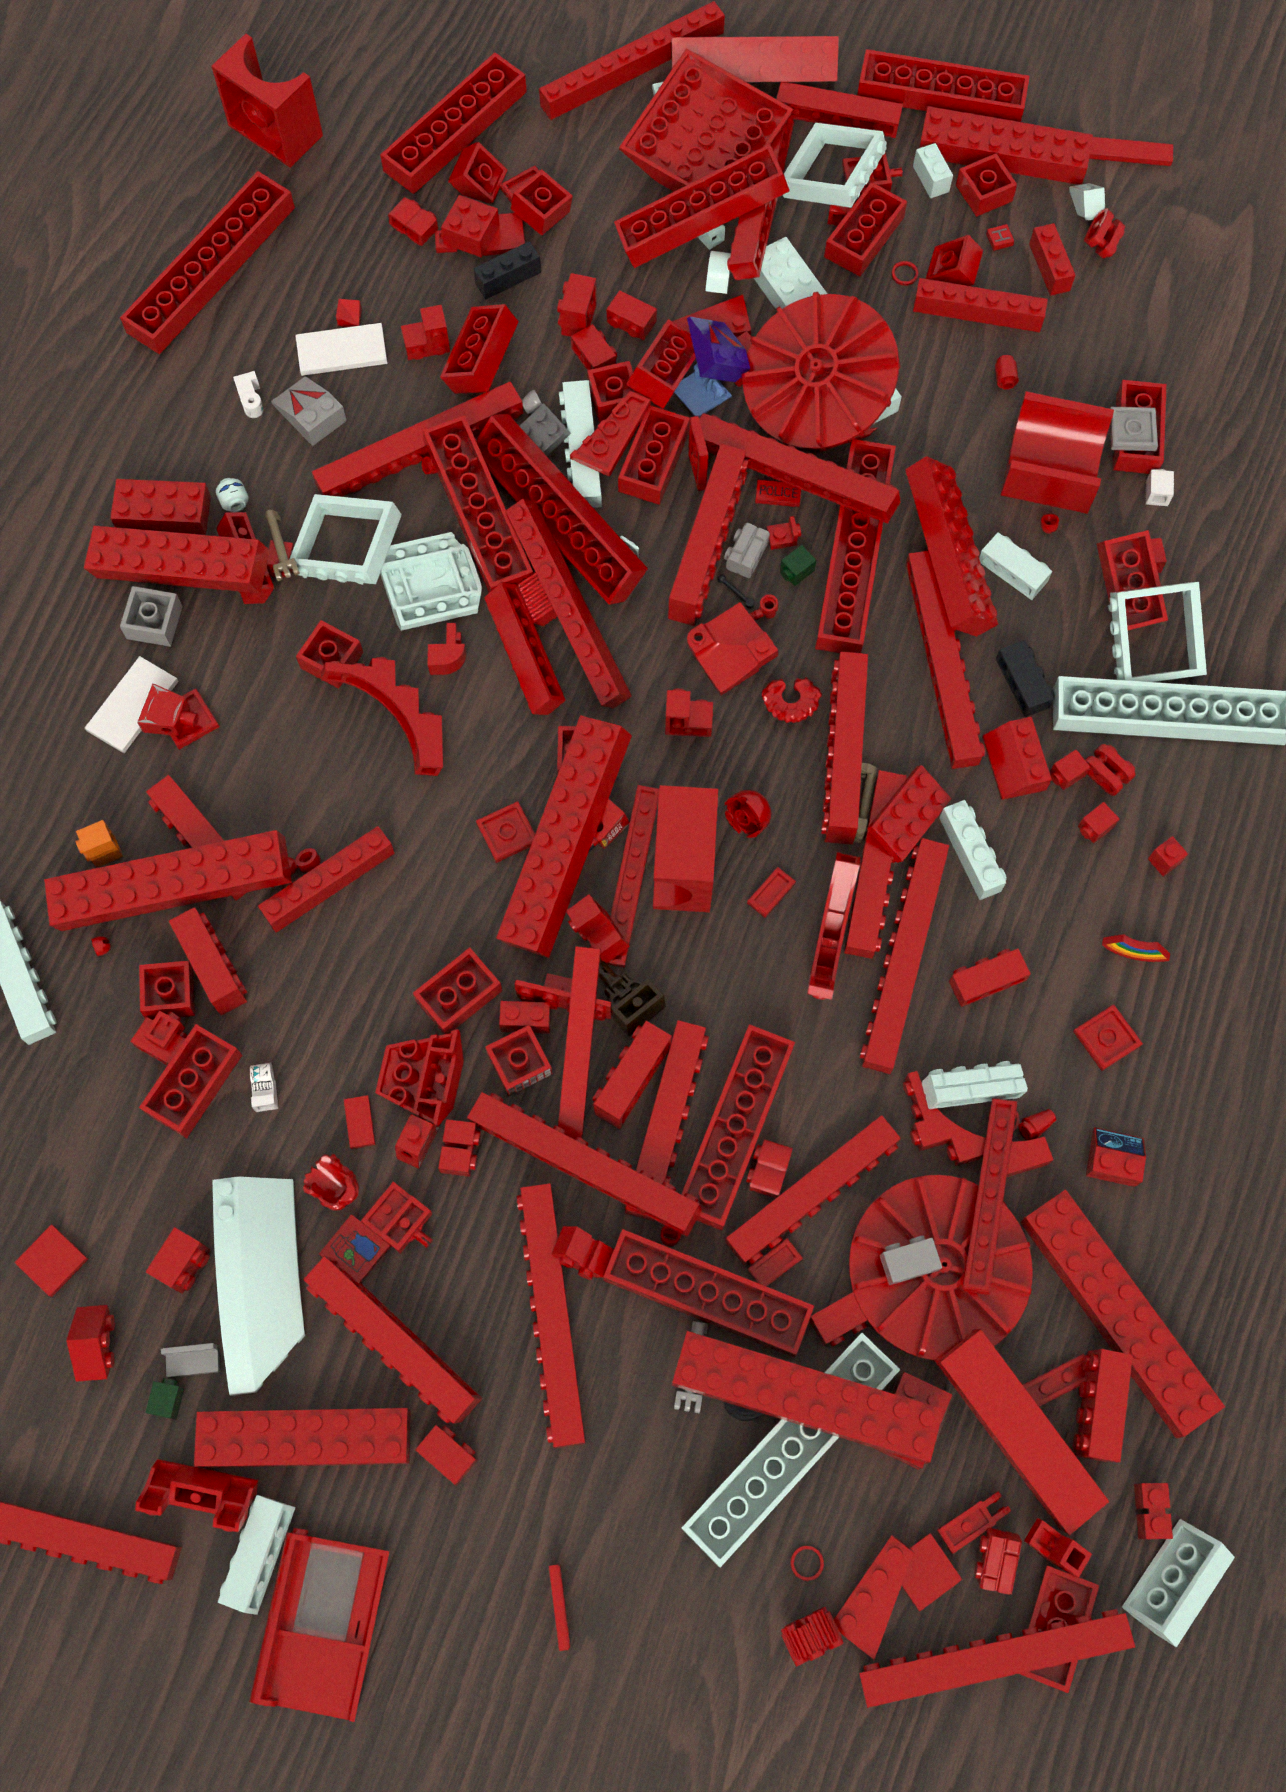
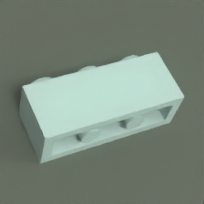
M999 532L984 547L979 557L982 565L1031 600L1047 584L1052 574V570L1045 563L1033 558L1027 550L1019 548L1009 537L1003 536Z

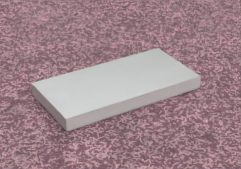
M381 323L296 335L301 376L387 364Z
M139 656L86 725V731L125 753L142 731L137 722L152 683L172 691L179 682L178 679Z

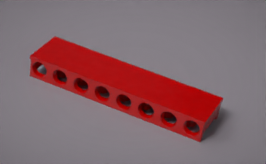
M974 1328L970 1335L944 1356L935 1360L936 1364L1061 1531L1070 1536L1109 1503L1107 1497L981 1329Z

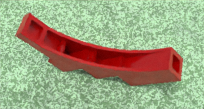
M385 657L372 658L368 666L361 663L350 665L342 664L339 661L325 662L321 671V681L347 683L378 700L396 718L406 734L413 754L415 774L438 776L443 768L442 716L434 715L431 712L419 714L418 688H413L410 685L395 686V660H388Z
M838 852L836 854L808 983L807 994L812 995L816 999L824 1000L827 998L832 1000L842 942L861 857Z
M918 1071L908 1073L905 1082H903V1087L906 1095L911 1096L914 1104L911 1105L913 1116L915 1119H919V1122H916L912 1127V1131H910L913 1145H918L919 1151H923L948 1143L949 1146L946 1147L950 1161L954 1160L956 1166L983 1159L986 1138L961 1128L943 1115L937 1108L929 1109ZM1045 1136L1028 1141L1012 1142L1007 1177L1049 1165L1053 1161Z

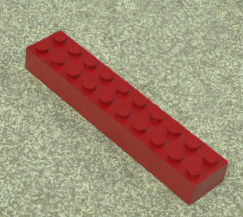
M257 171L120 317L126 333L160 355L295 209L291 191Z
M509 414L491 415L476 440L488 470L517 502L524 498L537 504L560 551L609 605L625 602L648 568Z
M852 439L847 468L854 470L862 476H870L877 482L885 485L890 484L896 446ZM842 505L839 508L815 649L835 653H861L883 522Z
M580 715L496 939L507 945L547 958L550 957L632 737L622 726Z
M277 830L44 879L49 925L60 931L292 883L285 836Z
M1066 1189L1020 1221L1110 1348L1115 1352L1133 1355L1131 1377L1175 1438L1185 1437L1225 1408V1405Z
M689 1331L686 1333L672 1381V1386L925 1464L931 1462L943 1409Z

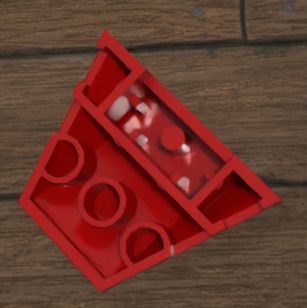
M453 1030L451 1033L439 1036L437 1034L431 1035L430 1038L417 1041L413 1039L387 1045L375 1093L439 1126L454 1108L464 1063L460 1030Z

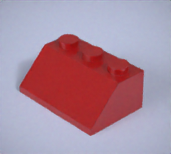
M1032 717L1009 721L982 736L1001 800L1047 790L1052 779Z

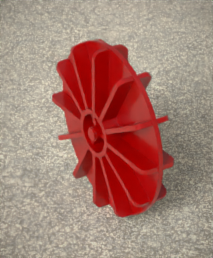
M813 292V296L795 301L783 309L780 306L776 308L778 312L763 325L756 337H751L750 342L752 344L747 353L750 370L741 375L745 400L753 418L774 439L786 446L791 445L801 449H821L822 451H827L828 448L848 442L859 435L860 437L864 436L863 432L881 416L886 407H890L892 403L891 398L898 381L900 369L899 352L896 340L887 322L875 309L858 300L855 296L849 297L839 294L820 295L819 292Z
M927 1175L915 1177L891 1187L881 1194L865 1211L855 1229L849 1252L851 1288L867 1321L880 1336L896 1348L927 1360L935 1361L937 1358L944 1356L970 1335L974 1328L981 1329L992 1345H997L1018 1323L1032 1291L1033 1269L1029 1249L1030 1244L1027 1242L1019 1222L1006 1207L1007 1204L1004 1201L990 1294L985 1295L963 1291L979 1185L967 1181L965 1178ZM924 1236L925 1240L933 1238L942 1269L889 1285L880 1259V1255L886 1252L885 1247L895 1243H900L901 1247L910 1244V1239Z

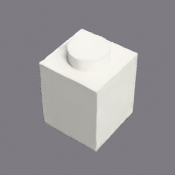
M1164 469L1151 470L1146 480V504L1168 506L1174 495V471H1166Z

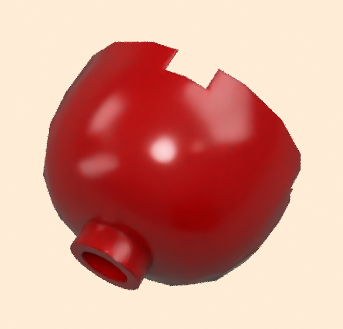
M739 791L725 802V805H727L725 817L732 828L739 834L743 831L745 834H749L746 836L748 838L757 837L770 823L771 807L767 799L757 791Z

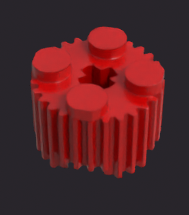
M822 1607L801 1619H797L781 1629V1636L796 1667L809 1660L812 1661L824 1655L828 1649L832 1650L844 1643L834 1619L826 1607Z

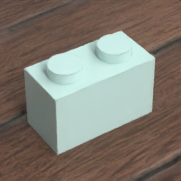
M936 143L916 149L913 167L929 197L933 198L948 193L953 174Z

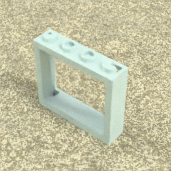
M815 123L784 173L790 192L783 194V197L851 208L857 197L860 196V192L865 184L868 183L873 170L877 168L882 155L885 154L887 142L885 141L883 131ZM825 143L866 149L845 185L803 180Z
M315 494L290 559L294 558L300 572L298 575L304 578L334 579L343 583L351 581L362 585L363 583L376 584L402 514L395 504L389 501ZM325 515L380 520L363 566L308 560Z
M1199 582L1110 593V605H1108V608L1112 612L1113 621L1110 623V631L1114 635L1115 644L1112 646L1113 657L1116 658L1117 667L1114 669V674L1117 675V680L1156 682L1207 675ZM1183 591L1189 669L1132 677L1125 599Z

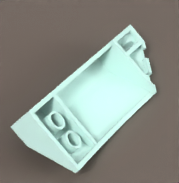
M256 1177L213 1180V1221L218 1305L229 1395L235 1396L256 1393L270 1373L274 1372L287 1358L289 1351L296 1343H299L306 1336L299 1280L294 1180Z

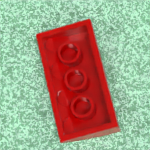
M1047 1565L1028 1629L1038 1627L1039 1632L1050 1630L1048 1624L1064 1621L1065 1626L1076 1624L1075 1618L1091 1615L1099 1585ZM1078 1660L1020 1673V1675L1069 1693Z

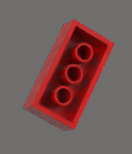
M870 182L827 239L824 257L860 277L904 219L907 201Z
M505 304L471 307L440 376L454 394L489 391L519 322Z
M668 319L635 368L626 385L664 409L696 359L691 334Z
M1122 380L1116 394V407L1155 408L1158 448L1156 451L1114 450L1113 470L1150 474L1151 470L1161 468L1164 462L1167 384Z
M649 406L619 474L618 492L658 505L661 504L689 435V417Z
M116 479L110 519L116 528L206 535L211 495L206 483Z
M1149 530L1096 544L1109 603L1110 593L1161 586ZM1163 594L1125 599L1127 630L1168 621Z
M194 907L169 920L210 1002L222 1016L246 1003L247 1000L244 994L248 992L236 974L235 967L226 955V950L216 936L215 930L205 913L199 914Z
M648 1021L644 1023L643 1027L639 1025L632 1035L633 1041L631 1046L624 1047L619 1056V1065L617 1068L612 1067L606 1076L608 1081L604 1089L600 1087L593 1097L595 1115L619 1130L670 1050L672 1036Z
M195 1024L139 1108L148 1116L187 1139L242 1057V1054L236 1047Z
M1098 1349L1088 1351V1354L1084 1356L1082 1369L1085 1371L1086 1379L1081 1382L1079 1388V1396L1082 1397L1081 1408L1079 1407L1076 1413V1423H1079L1078 1434H1075L1073 1439V1450H1076L1075 1456L1103 1462L1120 1463L1133 1355Z

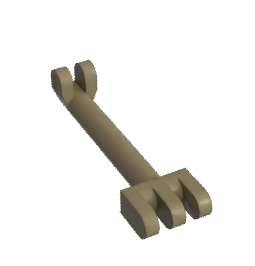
M274 510L266 511L265 519L270 528L280 562L273 565L277 580L281 581L283 580L281 574L283 571L286 578L291 577L289 570L291 568L295 575L300 574L296 560L294 558L288 560L278 526L279 523H282L278 512Z
M862 763L861 777L866 778L859 810L858 829L854 839L856 843H861L864 837L877 773V767L867 763Z

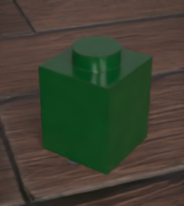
M801 545L781 560L780 574L784 580L790 581L796 586L815 571L817 560Z
M163 1378L162 1383L153 1381L145 1413L176 1420L184 1388L177 1386L178 1381Z

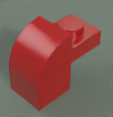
M447 623L446 644H428V669L430 675L451 674L460 669L464 664L467 653L465 644H462L461 631L457 632L456 623Z
M1039 1518L1036 1519L1024 1539V1542L1035 1549L1043 1558L1078 1578L1092 1556L1089 1551L1076 1541L1061 1535Z

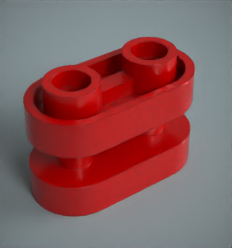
M1108 208L1101 210L1095 216L1084 238V242L1091 248L1097 245L1095 252L1101 258H1109L1116 252V246L1125 233V225L1119 219L1112 221L1114 214Z
M1101 744L1094 751V756H1088L1085 759L1091 767L1087 775L1112 796L1117 795L1123 789L1122 783L1128 784L1136 776L1133 764L1125 761L1111 745Z

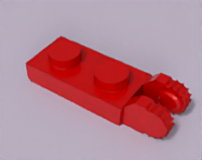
M999 1491L983 1501H978L937 1529V1532L952 1554L986 1532L988 1528H992L998 1520L1011 1511L1009 1506H1003L991 1516L987 1510V1506L997 1502L1002 1496Z

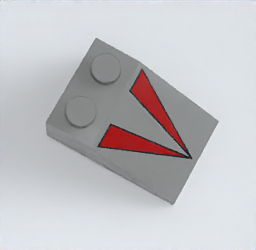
M303 377L271 401L274 407L312 446L347 421L343 406L327 390L307 377Z

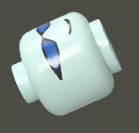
M234 478L223 479L215 491L222 508L226 511L239 512L243 510L249 499L243 483Z

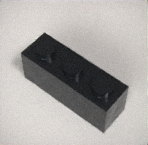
M529 241L473 268L475 284L486 300L540 274V256Z
M1025 640L1000 649L996 661L1024 717L1049 709L1055 697L1054 691L1051 686L1047 685L1043 669L1037 665L1032 648L1028 647Z

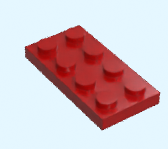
M919 765L912 771L868 826L867 830L897 863L902 862L952 798L922 765Z

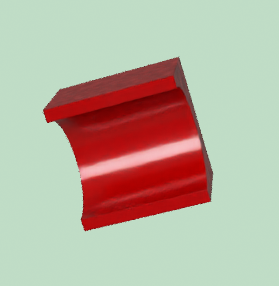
M248 34L241 37L211 66L228 126L291 168L323 136L310 76L303 72L298 77L286 82L272 83L263 81L253 39Z
M1026 391L1015 422L1001 496L1088 514L1101 483V478H1097L1098 469L1114 409Z
M660 785L653 909L710 912L714 881L718 789Z

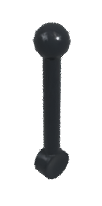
M720 574L717 577L718 582L724 583L745 602L747 608L754 606V600L745 597L726 580L725 575Z

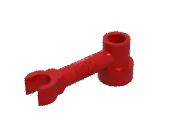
M770 594L763 596L760 600L759 609L750 613V616L754 621L763 616L768 619L774 618L779 607L778 599Z

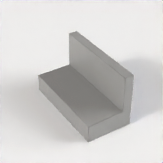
M214 1343L161 1349V1354L166 1356V1377L168 1378L220 1372V1349Z

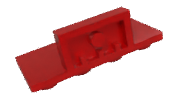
M547 973L544 986L520 980L515 981L516 995L520 998V1001L550 1003L551 1009L557 1010L560 1007L567 1009V1012H569L572 979ZM596 999L594 1019L604 1021L605 1018L611 1019L612 1003Z

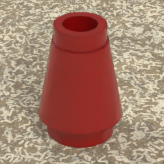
M1046 1109L1045 1111L1025 1117L1018 1125L1019 1131L1026 1140L1037 1139L1056 1122V1116L1052 1110Z

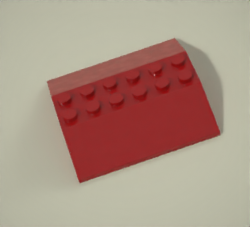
M686 48L619 146V150L653 180L675 192L769 144L771 145L794 109Z

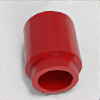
M1011 355L1000 356L995 364L997 386L1004 390H1010L1019 382L1017 363Z

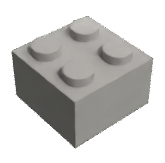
M132 586L120 628L126 639L171 647L183 606L175 593Z

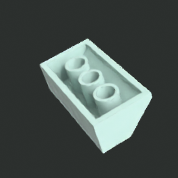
M1181 1519L1172 1530L1173 1539H1166L1122 1606L1125 1611L1153 1633L1175 1647L1178 1646L1235 1558L1222 1542Z

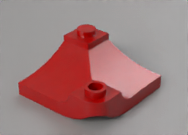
M741 602L710 622L701 623L687 635L689 649L720 695H723L759 672L760 667L778 657L777 647L767 633L758 626ZM696 636L703 637L701 641H696L694 638Z

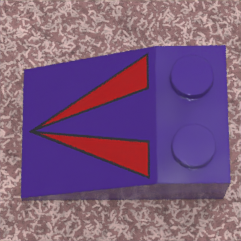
M690 316L687 318L700 377L736 382L743 373L750 370L746 349L724 322Z

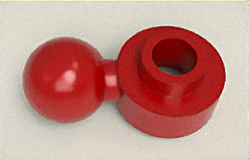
M308 848L301 851L295 859L288 857L290 874H294L297 868L302 872H309L320 864L321 858L316 850Z

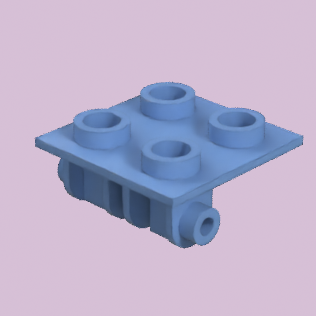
M696 364L694 366L695 372L683 379L674 393L694 416L701 417L703 413L709 412L732 397V395L719 380L700 377L698 365Z

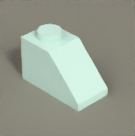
M1091 183L1069 187L1077 215L1084 217L1085 220H1093L1101 210L1105 209L1104 187Z

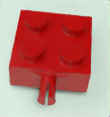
M886 152L879 160L877 168L870 175L868 183L865 184L860 192V196L870 182L891 192V177H902V167L889 169ZM861 157L842 160L845 182L849 179Z
M392 1182L361 1220L364 1225L400 1254L415 1239L425 1248L429 1246L426 1241L430 1244L433 1241L422 1231L424 1224L433 1213L395 1182Z

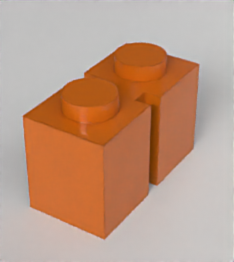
M104 820L76 831L79 840L75 842L80 853L84 854L87 862L92 861L96 868L123 857L115 835Z

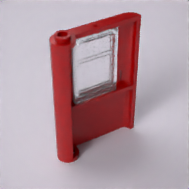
M293 1528L292 1533H286L249 1702L263 1706H280L355 1722L389 1551L308 1536L309 1530Z

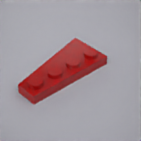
M743 295L672 321L688 333H690L687 318L690 316L724 322L736 338L746 331L751 335V327Z
M630 391L612 410L606 420L603 419L598 428L582 441L583 444L570 454V459L610 477L651 404L650 399Z
M893 1535L886 1542L834 1618L839 1632L872 1659L876 1657L914 1553L912 1549Z

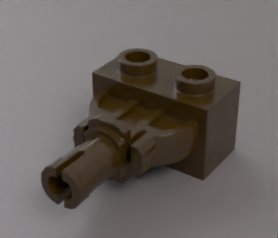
M606 962L600 964L602 968L599 967V978L608 986L604 993L612 1003L611 1012L613 1020L628 1036H631L639 1025L643 1026L646 1021L652 1019L666 1007L664 994L649 979L641 982L630 979L627 974L622 975V978L615 974Z

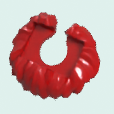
M808 677L803 679L797 678L794 681V690L800 693V699L796 703H787L783 700L782 693L786 689L783 679L772 680L762 690V699L767 711L771 712L774 718L781 721L784 720L786 723L801 722L806 720L808 716L812 717L813 712L818 709L819 698L822 697L820 689L814 686Z

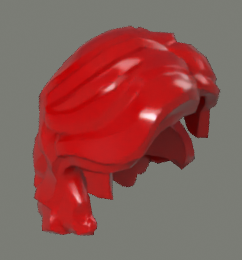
M327 1154L322 1155L319 1161L315 1162L317 1168L312 1166L310 1168L311 1172L305 1174L303 1191L317 1198L322 1206L331 1210L338 1211L344 1209L358 1196L359 1185L356 1175L348 1167L343 1166L335 1154L331 1156Z

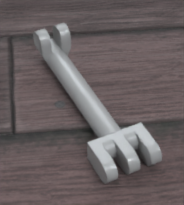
M693 1321L691 1331L704 1336V1334H707L708 1323ZM685 1390V1392L677 1391L674 1409L679 1410L681 1400H686L684 1411L689 1412L691 1401L696 1402L694 1413H700L701 1394H695V1392Z

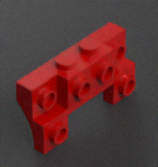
M157 1459L151 1467L145 1487L136 1501L135 1511L161 1516L170 1504L215 1514L213 1527L227 1532H239L247 1519L248 1508L257 1495L258 1480Z

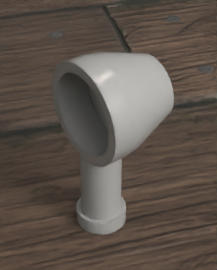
M535 390L530 391L522 399L523 407L527 414L534 413L542 405Z

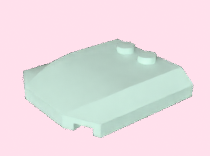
M452 532L390 545L380 575L397 626L401 631L478 613L482 585L469 548L464 544L461 545L455 539V535Z

